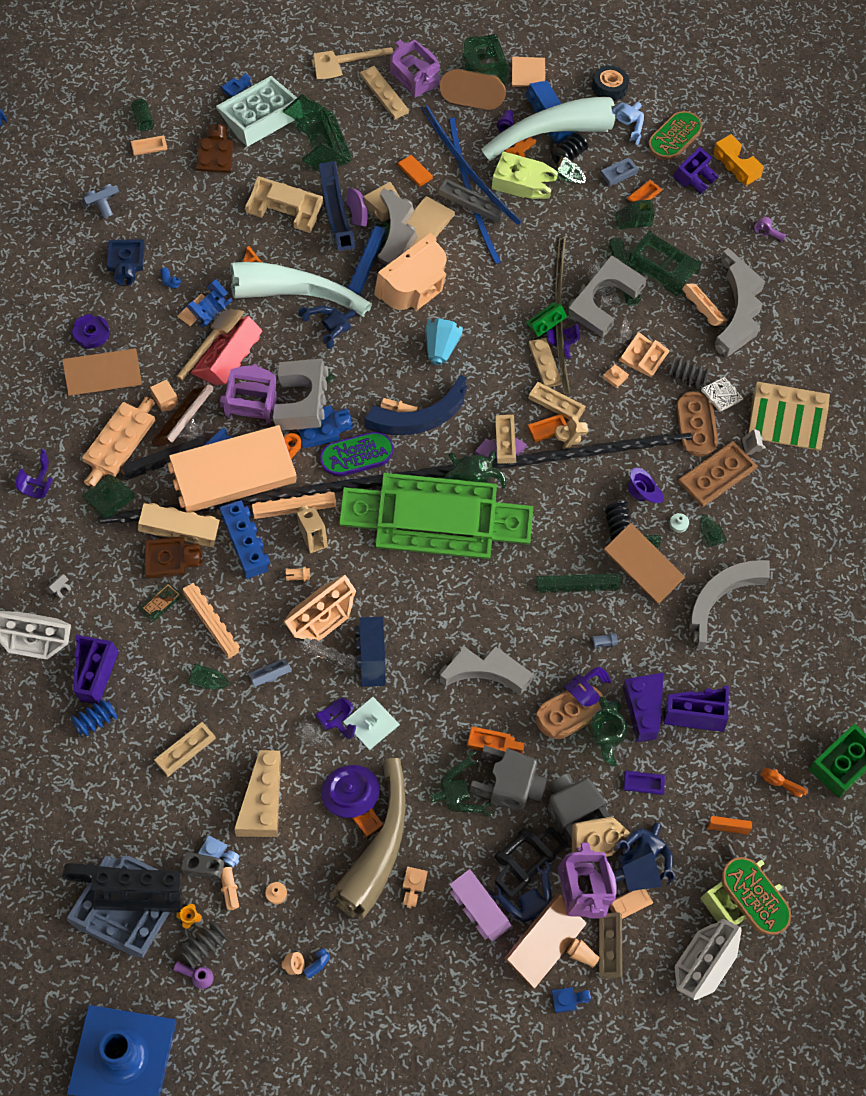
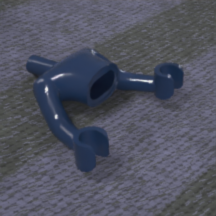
M323 305L309 309L302 307L298 311L299 317H302V320L305 322L310 319V315L316 313L328 315L327 318L322 320L323 326L330 333L323 337V344H326L328 349L334 347V338L340 333L350 330L351 325L348 319L356 316L354 309L342 314L335 308Z
M659 823L653 824L651 832L643 828L636 829L625 841L622 840L614 846V851L619 847L622 848L623 852L621 855L623 856L629 851L630 845L637 840V847L648 842L654 852L655 859L660 853L665 860L664 872L660 874V880L666 876L668 878L667 884L674 881L676 876L672 871L673 856L668 845L658 837L661 829Z
M545 861L547 868L541 871L540 866L537 865V870L541 873L544 898L537 888L523 894L518 898L521 910L503 896V892L499 887H497L499 891L497 896L494 897L491 891H489V895L492 899L498 900L509 913L521 922L536 920L552 900L548 876L551 866Z

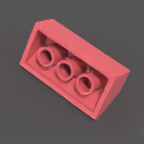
M249 316L241 317L228 334H220L190 373L214 385L227 384L230 370L240 367V362L250 353L249 349L259 340L262 330Z

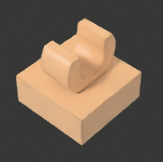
M614 364L603 375V378L617 388L628 378L629 374Z

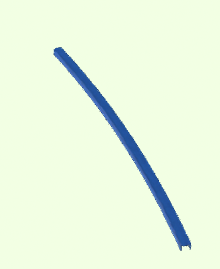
M426 105L425 108L430 118L423 109L424 113L459 164L500 210L515 224L519 225L521 220L496 197L467 164L437 122L428 105Z

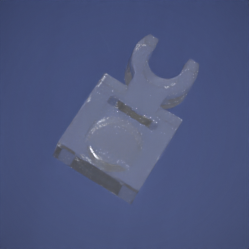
M191 418L184 428L182 437L187 441L203 437L205 430L202 428L204 423L196 424L194 422L195 419Z
M304 718L295 737L311 745L318 741L322 747L328 748L329 743L324 742V738L329 737L333 739L334 735L328 731L321 732L323 729L321 725Z

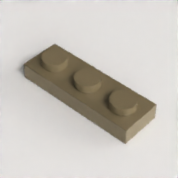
M620 912L607 913L605 918H599V977L601 979L622 978V914Z

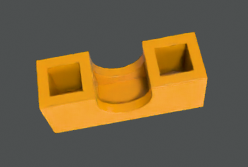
M730 134L715 144L713 153L715 158L720 160L725 165V168L736 176L739 182L747 186L761 177L764 166L754 156L749 159L737 157L740 154L742 144Z

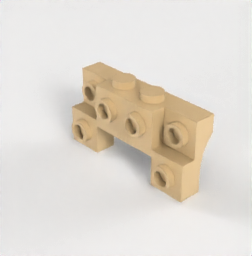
M258 176L245 208L246 213L261 218L267 208L295 216L294 228L311 233L317 221V214L323 204V196Z

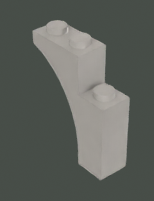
M383 188L380 196L390 213L391 225L387 242L378 255V259L381 264L387 266L410 249L417 239V234L413 226L406 224L414 213L412 202L406 198L401 199L393 190L388 191Z
M464 647L461 652L457 651L453 655L452 662L449 665H445L439 673L440 683L444 686L463 679L482 678L499 682L519 695L529 686L534 675L497 647L492 651H487L483 659Z

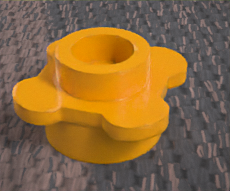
M188 904L181 909V912L176 913V917L182 921V926L185 929H189L192 924L198 923L202 919L201 914L196 912L194 904Z

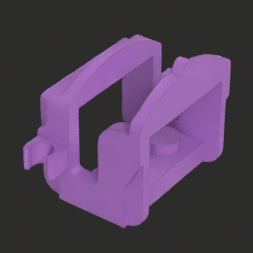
M402 40L395 42L398 47L395 48V51L390 56V72L415 98L440 85V77L437 73L440 70V64L428 49L421 46L416 40L409 43H404ZM415 49L427 62L417 59L413 55H408L403 59L401 57ZM413 64L420 70L415 75L408 70V67Z
M257 364L231 369L226 394L220 398V407H224L225 416L230 418L231 414L261 418L266 419V424H269L273 417L274 405H276L277 392L275 391L276 376L268 370L258 367ZM235 378L270 383V385L266 386L264 384L257 382H241L235 384ZM237 393L266 398V401L262 403L261 401H249L235 397Z
M581 843V847H577L578 852L566 854L557 867L566 906V914L570 917L605 918L609 905L616 899L615 876L604 852H595L590 849L589 843ZM588 862H599L602 876L594 869L593 863ZM578 875L590 876L593 894H582L578 886Z

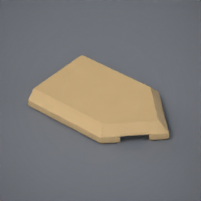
M613 817L574 823L572 825L571 853L578 852L577 847H581V843H589L591 850L604 852L606 857L612 856L616 852L613 850L614 846L623 839H626L631 833Z

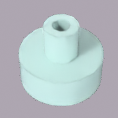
M674 514L670 519V528L674 532L682 533L687 530L689 519L684 514Z

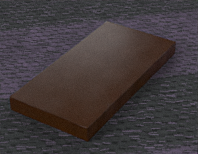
M211 384L192 389L152 440V444L159 447L172 443L210 395L214 387Z

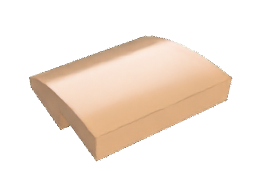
M512 57V87H529L530 83L545 81V58Z
M638 332L619 358V361L652 377L670 350L656 340L652 343Z

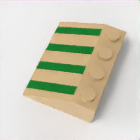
M757 382L753 391L748 433L755 429L760 431V435L764 439L763 441L821 451L830 394Z

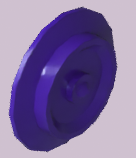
M347 765L336 769L328 775L322 785L321 797L324 806L330 813L341 818H354L365 814L373 808L379 798L380 786L377 777L369 769L360 765Z

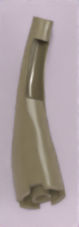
M389 758L383 761L384 779L388 782L389 790L388 809L383 828L329 894L331 899L335 897L339 901L336 905L351 918H354L355 915L359 916L358 919L360 921L370 912L382 893L392 872L402 840L406 805L404 777L399 758Z

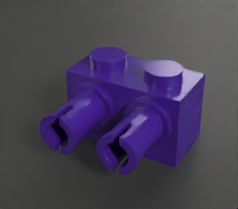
M699 147L678 167L672 177L684 188L691 184L702 194L709 186L697 177L698 174H702L711 184L719 176L708 167L712 157Z

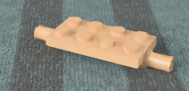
M145 397L138 408L125 402L120 405L82 457L83 462L89 464L93 469L84 480L87 486L91 484V488L94 489L102 476L110 474L115 477L121 466L125 464L155 422V417L148 414L155 405L153 399Z

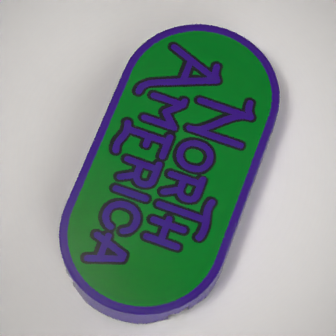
M370 432L328 444L322 450L320 456L321 466L324 471L337 477L383 466L390 460L393 454V443L388 436L379 432Z

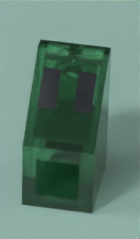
M652 199L634 201L616 212L615 218L618 229L652 226L655 214Z

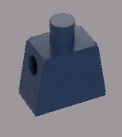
M648 842L628 851L623 856L619 855L620 868L612 870L616 883L624 880L629 891L662 886L654 852Z

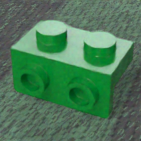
M553 302L526 321V324L537 337H540L564 320L567 315L561 304L557 305Z

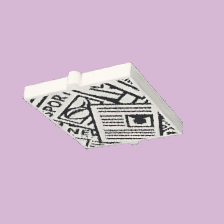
M725 377L701 389L709 399V402H712L719 412L743 400L742 396L735 390L736 388Z

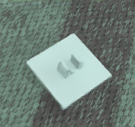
M374 697L343 721L346 726L348 724L357 726L355 735L369 750L400 725Z

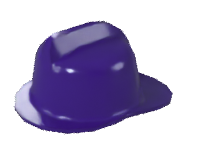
M641 468L632 469L630 480L627 484L629 493L639 501L663 502V493L649 473Z

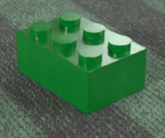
M855 723L821 754L809 769L838 798L866 773V733Z

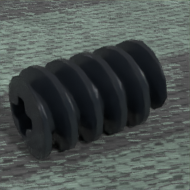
M573 133L552 149L551 157L553 162L559 167L564 168L565 165H568L570 161H573L579 154H582L584 150L589 148L588 142L581 134Z
M616 501L605 508L611 541L632 523L629 521L631 519V516L628 514L630 510L626 508L628 507L627 501Z

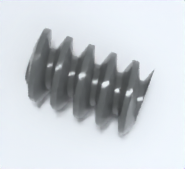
M675 357L669 371V377L676 374V380H679L682 376L683 383L689 379V385L696 382V388H699L701 384L704 386L710 368L708 367L703 371V365L697 369L696 362L689 366L690 360L683 363V357H680L678 361Z
M212 921L209 923L210 930L203 927V935L196 932V940L191 937L188 939L190 946L185 943L181 944L182 951L180 952L193 969L196 968L195 960L202 963L201 955L209 958V949L215 953L217 952L216 944L223 947L222 939L228 941L220 928Z

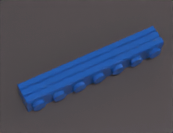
M375 226L371 230V237L368 238L367 246L363 249V256L359 258V265L355 268V275H352V282L348 284L347 289L359 296L386 235L385 228Z

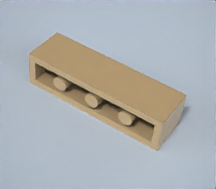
M144 503L138 523V531L166 538L184 537L185 542L214 547L220 520L213 516H200L190 511H178L173 507L164 508L155 503Z

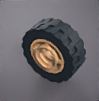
M613 65L598 68L594 73L591 85L593 93L597 97H610L613 101L622 99L626 95L629 86L628 74L620 67Z

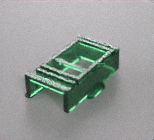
M649 230L630 252L627 265L640 274L645 273L662 283L664 289L675 296H679L683 291L684 284L693 273H699L702 261L695 260ZM650 245L668 256L669 259L661 267L640 253ZM671 260H674L679 265L670 273L664 268L667 267Z

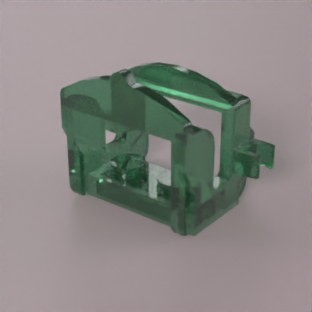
M491 34L466 38L463 48L464 53L462 54V58L465 59V70L479 71V73L488 75L497 74V77L505 84L508 78L509 65L497 35ZM494 59L492 63L482 65L480 63V60Z

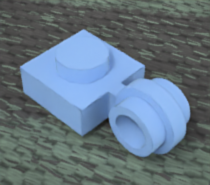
M208 836L198 853L219 859L223 858L224 864L232 868L239 863L238 858L240 857L231 850L224 853L227 844L211 836Z

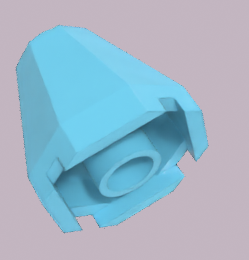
M440 318L435 319V322H431V319L427 320L425 338L428 359L431 360L432 364L442 365V363H446L459 342L463 328L460 326L458 329L455 322Z

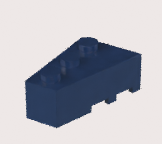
M359 617V625L356 626V637H360V640H356V650L361 654L357 655V667H361L362 687L386 686L383 617Z

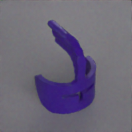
M578 323L563 330V339L564 335H566L567 339L563 340V350L566 359L571 358L569 346L580 338ZM548 330V342L553 346H557L556 330Z
M41 449L39 458L41 471L38 478L33 479L23 469H20L15 482L16 489L20 493L37 499L45 498L53 482L51 477L48 478L47 482L42 481L49 461L46 451ZM29 484H33L43 488H36L35 492H33L35 487Z
M596 667L585 676L577 674L563 688L571 693L581 705L588 707L600 701L599 695L588 683V680L598 676L601 683H611L612 681L602 667ZM577 683H580L586 689V691H584Z
M341 697L325 710L314 714L326 730L337 727L347 739H351L355 735L356 725L348 724L345 729L341 724L354 708L346 698ZM342 712V714H340L337 718L328 722L330 719H332L329 714L335 717L337 714Z

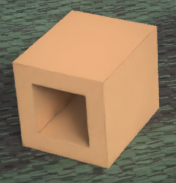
M167 380L150 387L152 397L161 412L171 411L179 405L177 395Z

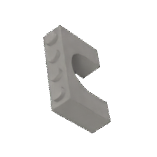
M612 255L608 260L605 259L598 273L595 272L591 276L589 284L587 286L584 285L579 291V296L576 299H572L568 305L569 316L602 338L613 327L614 318L596 306L593 301L594 294L603 287L613 286L635 299L646 285L645 277Z
M323 359L279 362L278 378L282 388L304 386L312 389L308 397L300 402L274 405L273 421L275 426H280L281 430L321 427V421L324 420L323 405L326 404L324 391H327V382L325 378L328 377V367L324 365Z

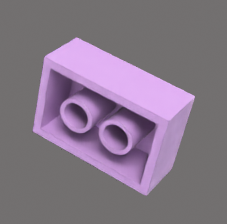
M470 869L450 884L453 889L450 892L460 906L462 904L466 906L462 910L472 923L477 921L478 925L475 927L485 940L489 938L493 942L512 927L509 920Z

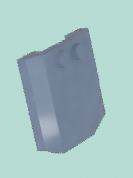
M105 856L100 864L103 867L158 870L130 856H122V858ZM88 883L68 915L67 921L76 929L133 957L143 958L170 912L94 910V890L91 889V883Z

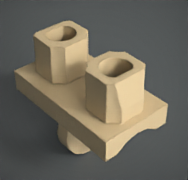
M572 417L566 426H558L555 430L557 439L564 441L563 449L570 448L572 445H579L581 442L580 435L588 433L586 422H579L578 417Z

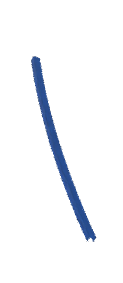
M450 118L454 147L462 156L455 118ZM458 162L464 187L472 191L467 173ZM473 211L495 265L496 263H501L481 215Z

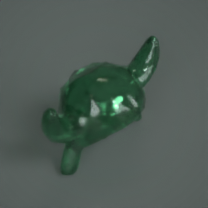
M494 450L490 452L488 458L481 455H471L459 460L454 453H449V458L454 464L455 469L449 471L444 479L489 483L491 478L499 480L503 489L506 487V477L503 472L498 468L492 467L496 455Z
M600 697L599 704L601 710L596 712L589 721L588 730L593 741L601 746V754L605 762L611 766H617L614 747H617L625 740L627 725L622 715L617 712L618 709H622V705L616 701L608 703L606 698Z

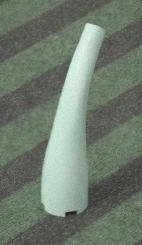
M592 97L553 106L512 125L481 150L491 161L515 143L541 133L557 131L608 132V129L613 128L615 114H612L611 106H615L614 102L610 97Z
M263 262L231 263L230 266L233 298L309 295L331 300L350 310L354 309L362 317L365 316L364 314L367 311H370L372 303L346 287L301 270Z

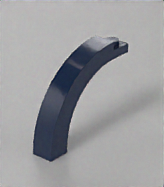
M336 161L320 163L318 167L322 196L334 246L337 251L355 249L353 231L349 227L343 206Z
M460 375L449 393L439 402L426 409L413 412H395L373 405L365 417V428L390 435H412L436 428L453 417L464 404V397L468 388L466 385L467 377Z

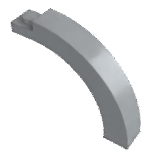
M757 560L736 564L721 571L706 584L697 598L689 623V631H694L693 642L696 643V649H705L707 644L708 615L716 601L726 593L739 587L766 585L770 578L769 561Z

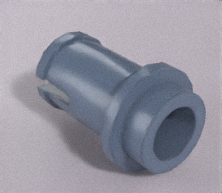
M610 632L607 635L592 636L594 649L606 646L614 648V645H618L616 633Z

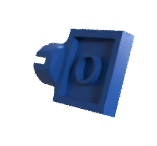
M332 405L323 407L324 420L321 421V427L299 429L303 448L340 440L339 434L341 432L353 429L349 410L345 408L335 411Z

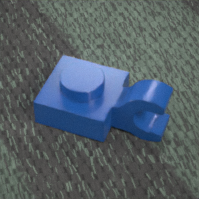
M244 74L239 80L233 78L222 86V91L231 98L246 90L245 88L252 84L249 81L251 77Z
M573 987L552 990L555 1013L576 1011V1004L590 1002L591 1000L589 990L575 994Z

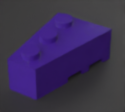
M75 635L76 664L74 668L73 692L80 702L96 703L99 705V700L103 696L119 651L112 641Z
M664 673L625 679L623 692L637 742L657 739L659 734Z
M723 686L722 689L716 690L709 688L703 692L696 693L689 691L669 694L665 705L664 724L724 732L728 722L729 686Z

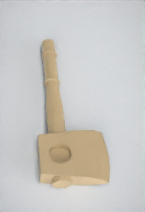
M393 48L335 56L333 50L314 53L312 66L313 68L315 67L317 79L333 78L342 75L339 63L389 55L393 53Z
M233 309L223 311L211 325L213 331L199 349L193 353L191 359L181 368L182 370L176 377L183 380L220 334L226 335L233 329L244 314V311Z

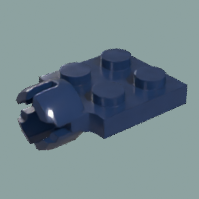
M144 239L108 241L107 271L114 272V280L118 285L124 286V279H127V286L132 285L135 281L136 272L143 271Z

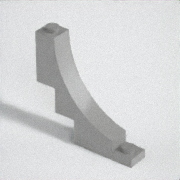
M729 248L723 251L721 262L725 268H729L726 277L734 293L735 315L729 326L717 337L714 345L716 351L719 354H723L726 358L757 336L760 325L752 318L760 313L763 303L755 296L763 290L765 281Z

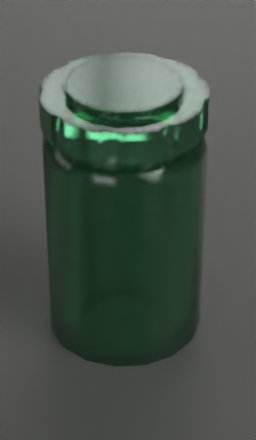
M137 99L132 102L131 108L138 129L142 132L152 130L154 128V121L147 101Z

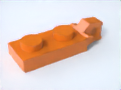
M472 726L467 748L483 751L485 745L504 752L509 748L523 754L524 743L515 741V738L510 736L511 734Z

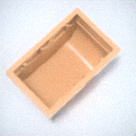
M431 233L380 270L377 276L374 295L394 309L405 310L413 307L417 311L442 292L446 277L444 272L446 254L436 242L437 239Z

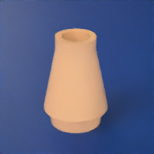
M576 938L572 941L566 952L570 955V958L587 964L592 968L599 960V956L582 940L579 941Z

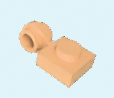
M407 867L403 883V889L411 890L410 893L406 892L403 904L407 905V908L416 907L418 894L414 893L415 891L424 892L428 871Z

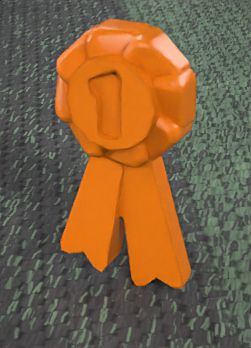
M529 137L526 141L523 139L515 143L514 147L507 148L505 152L525 157L524 152L535 145L536 140L532 139V137Z
M765 767L762 769L760 775L769 784L779 787L782 785L797 798H801L802 795L806 796V788L785 779L778 773L777 769L772 770Z

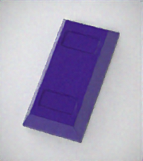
M624 771L623 790L664 795L665 775Z

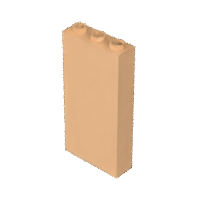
M279 425L169 455L170 462L167 463L170 474L174 473L175 476L173 480L174 488L176 491L179 490L181 495L178 497L181 508L185 507L186 512H194L296 483L297 477Z

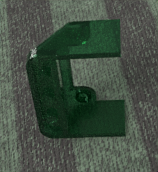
M301 94L283 109V113L295 119L296 128L308 135L313 150L302 158L303 162L312 166L315 170H319L318 164L336 161V166L339 167L347 165L352 161L351 153L338 121L329 109L304 94Z

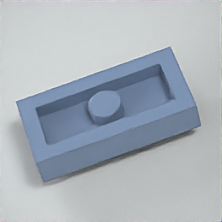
M627 158L601 170L600 175L609 186H612L637 174L639 169L630 158Z
M283 658L248 673V676L256 687L265 682L277 680L279 676L291 672V668Z

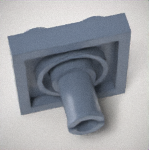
M111 184L101 187L97 193L95 190L86 193L81 200L82 207L85 208L97 204L103 219L113 215L107 200L117 195L119 192L117 185L111 186Z

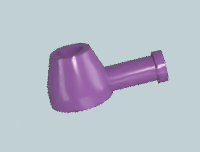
M769 217L759 219L754 225L756 233L759 234V229L766 231L764 234H761L763 236L771 235L783 242L786 234H782L772 228V221Z
M177 961L173 969L175 972L178 971L191 977L194 986L199 989L208 988L214 979L212 971L207 967H199L195 970ZM200 973H205L206 977L204 979H199L198 975Z

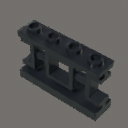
M93 869L91 889L94 890V910L181 912L182 889H180V871Z

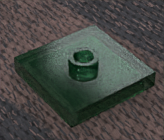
M109 475L82 495L83 499L105 519L136 497L132 490L112 475Z

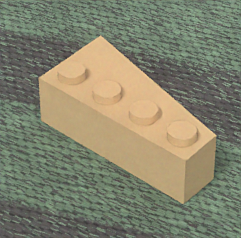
M259 750L235 826L236 836L278 837L280 751Z

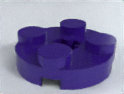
M83 315L74 323L75 326L72 329L74 340L85 349L101 346L109 338L108 323L101 316ZM88 329L95 330L93 333H88Z

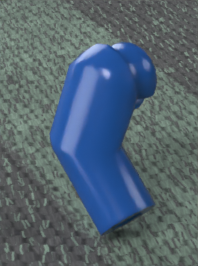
M168 268L160 270L164 285L173 289L180 286V278L170 277Z
M326 949L318 950L315 954L318 959L303 970L309 979L320 972L330 960V954L327 953Z

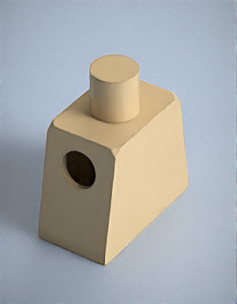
M391 182L363 196V202L367 206V210L381 222L390 219V213L381 200L380 192L385 188L388 191L393 190L397 193Z
M301 506L297 513L298 525L309 552L313 553L327 548L325 525L316 508Z

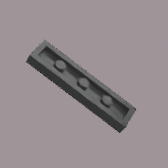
M448 179L444 180L438 190V195L497 223H500L505 215L492 200Z

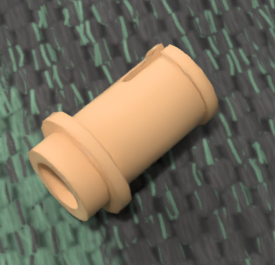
M286 568V581L303 580L306 582V580H310V568Z

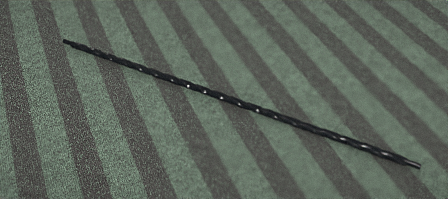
M691 432L676 435L663 434L516 455V463H497V458L391 474L441 478L457 474L482 472L488 469L497 470L516 465H532L545 461L552 462L573 457L579 458L601 453L622 452L629 449L650 448L656 445H671L683 439L692 440ZM383 475L264 491L197 511L217 510L222 506L242 500L245 506L269 500L277 501L279 499H290L291 497H302L303 495L311 496L316 493H336L343 491L344 487L363 489L372 486H382ZM180 504L160 506L164 508L173 507L178 511L186 512L185 507L181 508ZM142 509L99 517L100 524L113 522L127 523L140 520Z

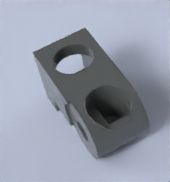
M186 852L181 870L189 877L195 878L197 876L220 879L225 862L216 857Z

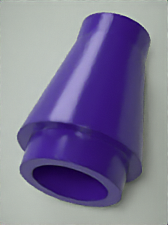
M505 110L497 122V128L501 133L513 125V112L511 110Z

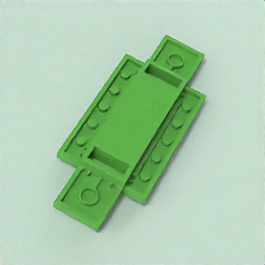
M384 473L381 491L344 487L340 526L377 530L376 548L490 559L492 541L530 545L533 506L496 502L497 484ZM397 528H401V529H411V530H421V531H432V532H442V533H452V534H462V535H472L473 537L444 535V534H434V533H424V532H414V531H403V530H397Z

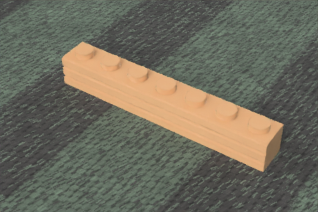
M326 492L324 494L316 493L311 496L303 495L302 497H291L290 499H279L277 501L256 502L252 504L254 519L298 513V509L301 506L314 507L316 510L336 507V498L334 492Z
M194 583L183 588L184 596L229 659L239 653L240 647L238 643L234 642L232 634L226 631L225 624L219 621L218 614L213 612L211 604L208 605L207 599L204 595H201L199 587L195 586Z

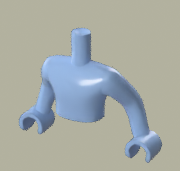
M622 102L612 109V114H615L617 119L626 125L637 121L629 141L635 140V144L638 145L644 121V114L639 111L641 103L636 102L633 106Z

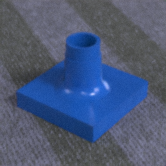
M89 1005L67 1095L160 1096L176 1028V1020ZM122 1043L128 1044V1049L121 1058H108L113 1047Z

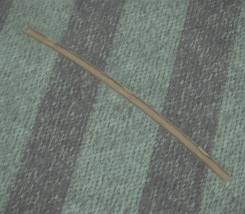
M565 236L563 240V249L561 251V266L557 291L558 259L560 254L559 249L561 237H559L555 303L557 305H562V277L566 242ZM561 321L556 325L557 347L564 394H568L570 389L563 350V326Z

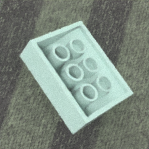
M272 76L216 106L237 138L247 147L303 116L300 100Z

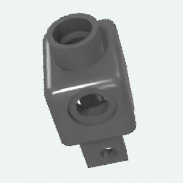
M484 745L481 758L496 762L492 772L496 783L492 787L472 781L470 793L491 799L490 804L518 811L525 808L528 798L541 802L547 778L535 774L538 764L537 760L509 748L504 752Z
M567 773L558 777L549 785L553 795L549 798L547 811L558 833L566 837L571 847L572 825L574 823L594 820L597 817L599 819L611 817L606 809L608 803L589 778H583L575 783L571 775Z

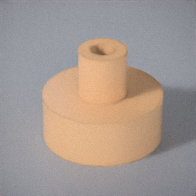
M279 882L271 883L266 889L267 900L275 905L285 901L287 897L286 887Z
M299 952L288 953L281 965L290 975L301 974L304 970V959Z

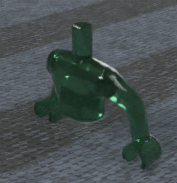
M470 752L467 759L458 763L441 778L442 792L430 795L432 803L445 799L450 811L482 813L486 817L492 816L494 812L487 813L485 811V807L491 806V803H486L484 806L460 804L470 799L467 784L464 778L453 780L466 767L476 765L479 762L470 760V756L476 755V752Z

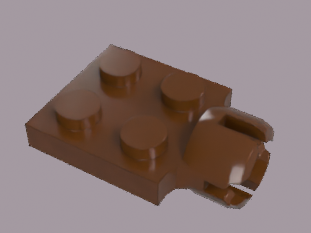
M212 124L207 129L206 138H199L197 171L231 173L234 142L227 139L228 133L225 126L218 124V131H215V124Z
M184 537L145 540V576L147 579L183 576L187 568L202 565V550L198 543L185 544Z

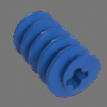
M103 699L99 700L100 706L96 703L92 704L93 711L88 707L85 708L86 715L81 711L78 712L79 719L74 715L71 716V721L80 736L81 733L89 736V728L96 732V724L103 728V720L110 724V716L118 719L108 699L107 702Z

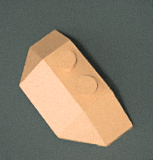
M343 575L320 587L291 610L283 622L294 638L320 641L349 618L356 590L346 575Z

